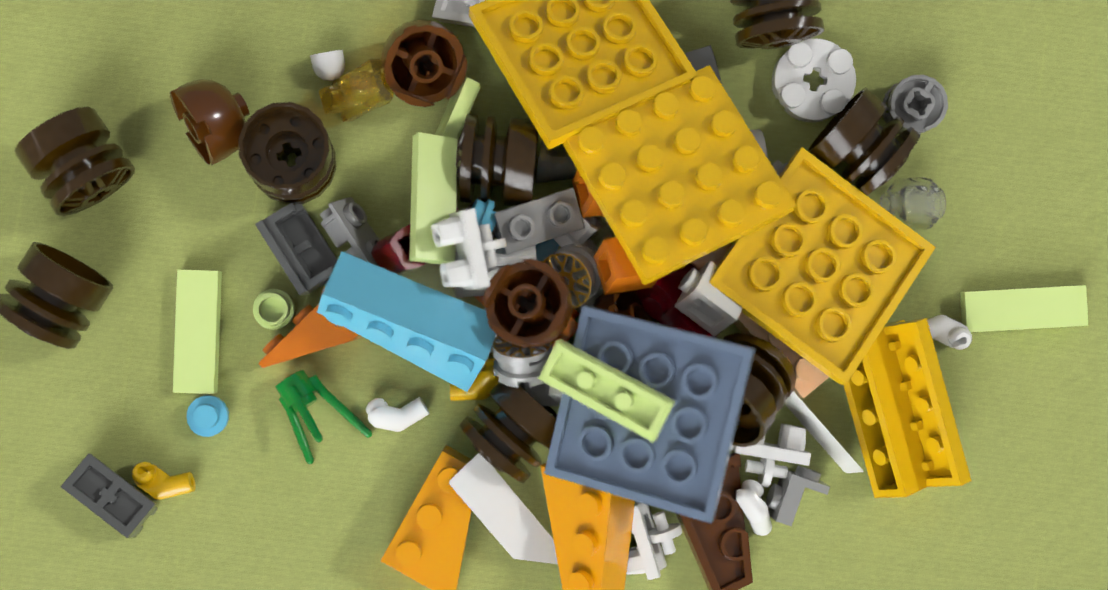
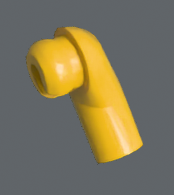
M487 359L468 392L450 383V400L487 399L490 396V390L499 381L498 376H494L495 359Z
M140 462L132 470V478L137 487L154 499L162 500L195 491V480L191 472L169 476L156 465L149 462Z

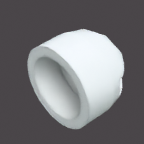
M343 50L310 55L312 68L321 79L333 81L344 72L345 59Z

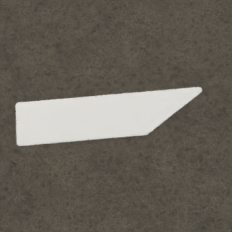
M793 391L785 403L789 410L845 473L863 472L862 468Z
M479 453L450 479V486L513 559L558 564L554 539L494 467Z

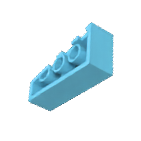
M341 252L322 293L317 313L325 316L331 323L343 326L466 392H468L486 363L496 333L487 322L489 320L485 310L345 252Z

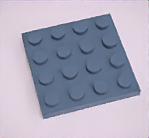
M582 306L573 346L676 402L657 440L651 442L562 393L544 474L712 523L715 518L756 348L591 306Z

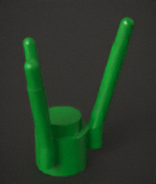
M300 370L275 386L281 396L278 400L288 415L300 449L308 464H312L314 458L297 413L299 412L314 440L318 443L321 442L323 436L307 408L318 400L314 395L315 392L323 397L365 437L370 438L372 436V431L324 387L317 375L309 378L304 370Z

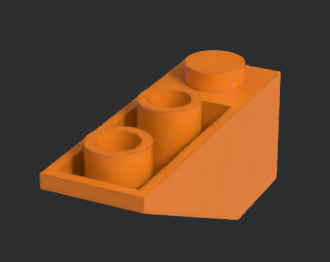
M309 304L294 317L292 322L296 326L285 337L280 333L263 348L262 351L266 356L258 364L262 368L351 342L360 339L362 336L343 326L331 323L325 316L317 313L319 304L315 308Z

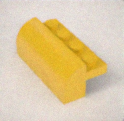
M927 318L886 323L849 382L843 385L874 498L908 497L926 487L962 486L972 481Z

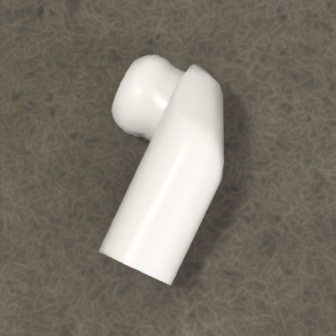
M420 397L400 409L388 406L382 398L373 399L366 406L368 421L374 427L395 432L408 428L430 414Z

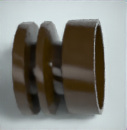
M730 0V3L735 6L750 7L736 14L733 18L734 26L744 28L735 35L736 46L740 48H783L813 38L825 31L823 19L821 17H814V15L822 10L821 3L818 0Z
M864 87L848 102L841 112L835 115L807 151L831 169L844 161L847 166L842 172L841 177L851 183L860 175L854 186L868 196L876 188L887 183L899 171L921 135L914 128L909 127L894 138L905 121L900 116H897L883 127L879 125L878 121L885 112L887 105L869 89Z
M292 102L271 103L256 110L244 123L238 139L239 157L248 175L270 199L287 205L291 203L305 204L321 196L331 185L336 172V152L321 119L307 107ZM295 153L297 156L295 158L296 165L289 167L286 163L289 159L288 154Z
M90 107L75 108L50 118L30 131L15 148L16 157L30 177L36 180L45 179L40 187L41 193L45 198L51 199L50 205L56 215L59 216L75 214L100 203L118 191L135 173V167L130 160L122 157V148L114 143L106 144L110 138V131L95 109Z
M467 114L463 131L458 140L456 155L457 181L461 202H472L475 184L481 185V201L487 202L488 199L490 200L493 186L502 187L504 206L514 207L532 201L538 131L530 119L511 118L506 136H498L495 116H488L485 135L479 134L478 115Z
M33 242L17 267L31 283L15 279L8 280L5 289L9 294H0V315L21 331L36 339L58 347L74 349L81 340V335L78 331H86L90 326V321L77 308L99 311L111 293L113 284L99 272L71 255L52 246Z
M734 333L725 336L722 340L756 348L732 444L734 446L747 447L756 445L764 438L776 418V413L784 406L786 399L795 389L796 375L789 360L771 343L751 334Z
M498 381L489 393L500 408L493 412L489 408L478 404L473 410L485 424L481 425L473 418L467 416L459 426L471 440L476 451L497 470L510 475L518 482L524 484L531 476V473L520 459L523 458L537 468L542 464L541 458L532 446L537 441L550 449L558 414L550 406H541L520 385L516 388L506 386Z

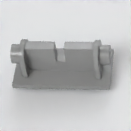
M573 188L494 213L497 224H495L493 231L496 239H506L507 247H504L506 254L585 228Z
M352 197L328 204L329 208L320 213L323 219L321 225L335 246L338 248L349 241L352 247L345 253L378 266L371 255V251L381 239L376 236L368 224L366 213L362 207L355 203Z

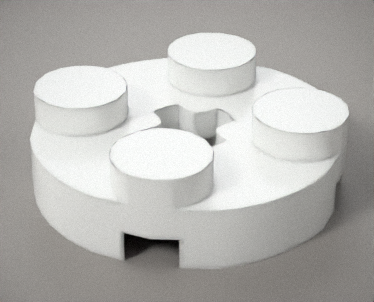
M806 39L792 45L777 61L772 74V90L776 99H779L780 104L791 117L804 122H820L841 112L851 100L856 86V73L851 54L847 50L841 49L837 44L824 39ZM813 70L819 72V77L824 79V85H819L816 91H811L810 83L804 82L803 79L804 75H810Z

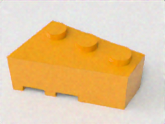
M448 445L441 452L381 559V562L431 590H457L472 516V510L449 484L450 479L471 458Z
M546 463L540 465L562 589L624 590L635 501L544 474Z

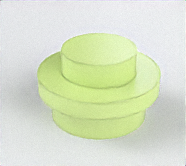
M280 289L263 291L257 296L253 304V315L256 321L262 327L270 330L284 328L292 321L295 314L293 299L288 293Z

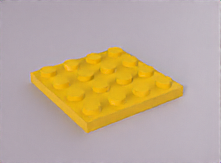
M485 0L469 7V18L548 150L565 143V139L580 133L586 127L595 126L619 115L625 109H632L655 98L662 92L673 90L699 76L650 0Z
M710 65L696 71L699 76L695 77L692 81L668 92H662L655 98L632 109H625L619 115L595 126L586 127L580 133L565 139V143H563L644 285L793 212L797 206Z
M802 147L795 152L779 175V178L796 203V208L793 212L735 240L717 265L709 283L741 306L743 314L838 384L844 385L849 382L936 247Z

